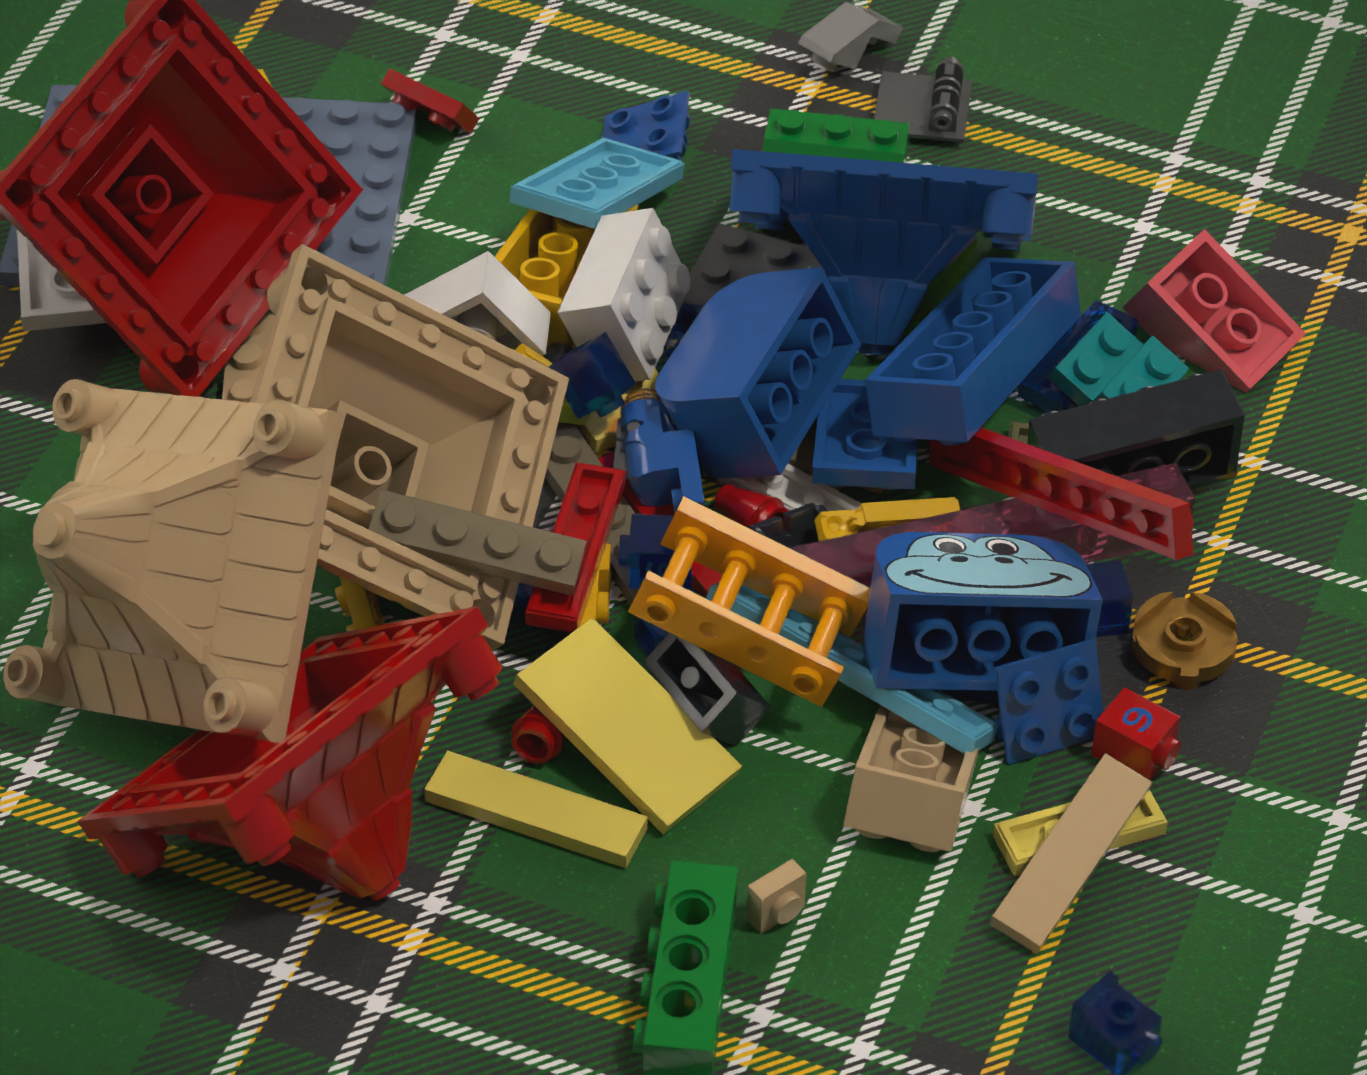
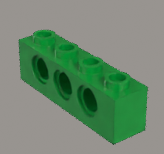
M671 860L668 883H657L654 915L663 917L661 927L650 928L647 960L656 961L654 973L644 972L640 997V1007L649 1008L647 1020H636L633 1041V1054L643 1055V1075H714L737 906L738 867Z

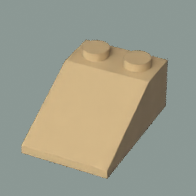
M880 705L855 766L843 826L854 828L861 835L873 839L891 837L908 841L913 847L922 851L936 852L945 850L951 852L962 818L979 748L972 752L966 751L964 754Z

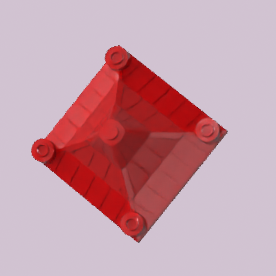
M130 0L126 6L124 17L127 28L122 31L107 49V52L83 77L79 85L60 104L51 118L32 137L23 151L16 156L6 169L0 170V221H10L33 244L36 250L62 274V277L79 295L86 299L100 317L119 334L121 339L142 358L139 372L141 380L147 389L153 393L199 397L270 308L267 301L268 289L271 283L288 269L293 251L301 244L316 250L363 189L196 0Z
M475 606L319 637L301 651L286 738L283 741L276 743L198 729L77 822L88 839L100 840L123 875L134 872L137 877H143L151 873L166 860L162 853L168 848L169 842L164 835L187 834L190 840L234 848L247 864L258 861L264 867L278 860L313 879L358 898L370 896L373 901L379 900L393 892L400 885L401 882L398 876L405 871L407 865L412 816V791L409 786L436 711L433 701L446 684L454 697L467 695L469 700L472 701L486 695L499 683L495 676L502 670V665L483 636L489 625L478 607Z

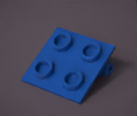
M687 90L671 96L664 95L654 101L632 108H621L612 114L606 115L602 138L682 161L681 158L686 153L688 140L685 130L690 125V116L687 113L690 92Z
M1094 638L995 667L1000 712L997 718L992 720L999 725L994 739L997 741L1003 739L1005 759L1008 765L1094 739L1096 720L1103 713L1097 645Z

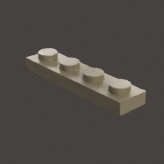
M380 489L369 525V530L436 562L573 596L587 542L586 540Z

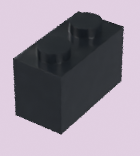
M669 633L644 661L645 665L702 733L734 746L741 742L771 708L735 664L672 633Z

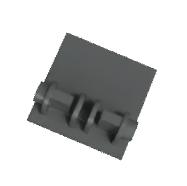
M946 57L940 61L936 67V76L882 71L874 119L910 123L909 138L964 143L972 80L963 79V66L955 57Z

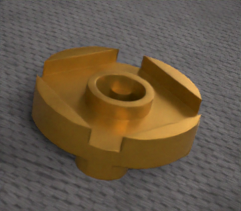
M1173 592L1161 593L1147 600L1138 609L1130 650L1132 655L1153 674L1170 680L1179 689L1193 690L1198 688L1202 681H1209L1223 674L1233 663L1238 641L1235 631L1236 621L1226 606L1205 594L1191 592L1190 599L1181 597L1173 598ZM1191 633L1195 637L1194 641H1181L1174 634L1186 636Z

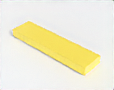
M448 750L424 789L425 802L623 868H627L648 829V816Z

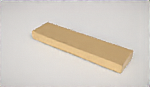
M1105 753L993 914L990 925L1038 954L1148 793L1152 782Z

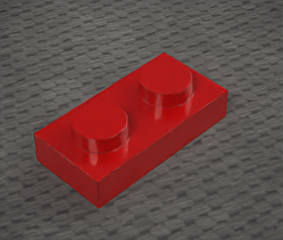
M390 68L381 82V85L394 95L392 103L400 104L409 111L417 108V111L420 109L430 114L428 121L447 132L452 133L454 128L457 127L472 134L480 119L462 102Z

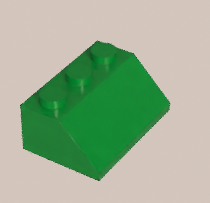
M770 108L763 151L907 163L910 123Z

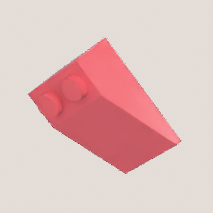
M1205 229L1122 307L1150 337L1153 335L1167 349L1208 372L1222 369L1229 384L1245 393L1306 335L1297 323Z

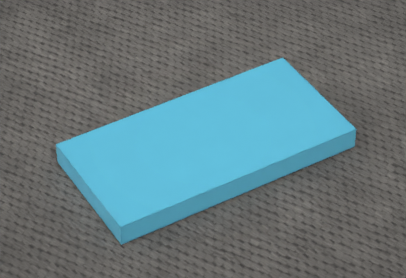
M601 138L511 186L509 202L595 229L602 215L625 212L683 179L685 163L607 138Z

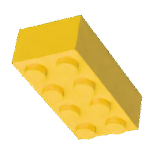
M638 205L630 208L625 212L638 210ZM529 209L498 251L495 258L551 312L547 346L551 343H561L572 347L574 342L560 318L558 310L595 229Z

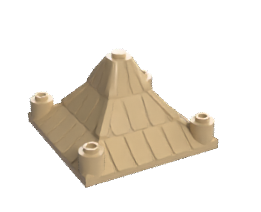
M301 244L293 251L288 269L271 283L267 292V301L275 315V320L250 402L266 404L271 400L280 399L308 408L328 409L343 413L316 565L347 581L355 582L390 601H396L402 604L403 607L423 616L477 606L489 625L483 636L494 651L504 645L519 582L436 562L369 530V525L380 489L533 527L569 378Z
M78 379L67 381L60 387L54 397L52 414L55 424L61 430L82 436L80 443L81 453L77 460L74 481H70L60 488L39 510L33 528V548L50 591H54L47 623L48 634L44 639L43 648L24 645L12 651L4 666L6 689L12 696L18 699L280 743L286 738L343 413L328 409L308 408L280 399L262 404L111 389Z

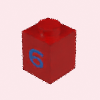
M1124 687L1096 720L1091 755L1101 760L1106 753L1146 779L1151 780L1160 768L1168 770L1179 754L1181 741L1177 740L1180 716Z

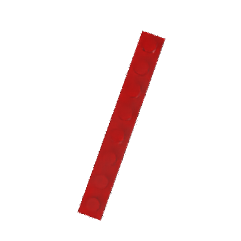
M982 427L967 443L965 442L960 445L948 446L941 444L939 440H928L931 466L1174 560L1194 554L1192 540L1194 523L1190 513L1189 502Z

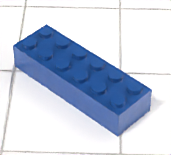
M984 257L865 379L873 436L893 437L898 442H911L917 439L939 440L941 444L948 446L967 443L1081 316L1075 262Z

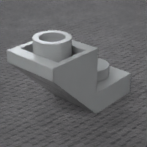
M845 2L804 33L798 44L812 51L811 60L827 69L835 71L837 65L856 69L868 43L875 45L877 40L881 39L895 44L903 27L869 8Z

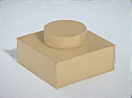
M793 859L748 885L747 921L760 934L778 923L785 924L791 921L805 907L806 872Z

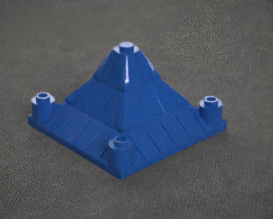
M732 149V182L729 211L739 212L738 222L755 223V228L783 231L784 222L792 224L828 274V280L861 343L859 353L888 355L889 346H898L912 318L929 291V285L975 241L976 233L982 231L983 238H991L992 248L1020 250L1022 241H1031V236H1033L1038 174Z

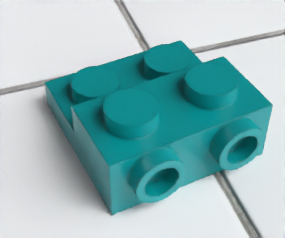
M1106 312L1047 378L1078 406H1082L1097 399H1109L1136 392L1143 387H1155L1181 380V377L1189 368L1153 335L1143 345L1113 316Z

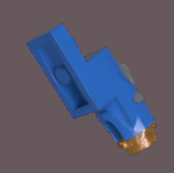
M641 388L632 391L626 396L620 409V418L617 422L614 468L626 470V479H629L634 493L645 506L673 504L674 512H676L683 497H686L705 507L694 431L675 429L656 390Z

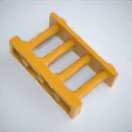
M683 497L660 543L675 551L663 577L650 571L647 572L628 612L822 707L844 666L827 659L838 631L851 637L868 607L870 588ZM694 561L723 575L711 601L682 587ZM742 585L771 598L760 625L730 611ZM790 608L819 622L808 649L779 635Z

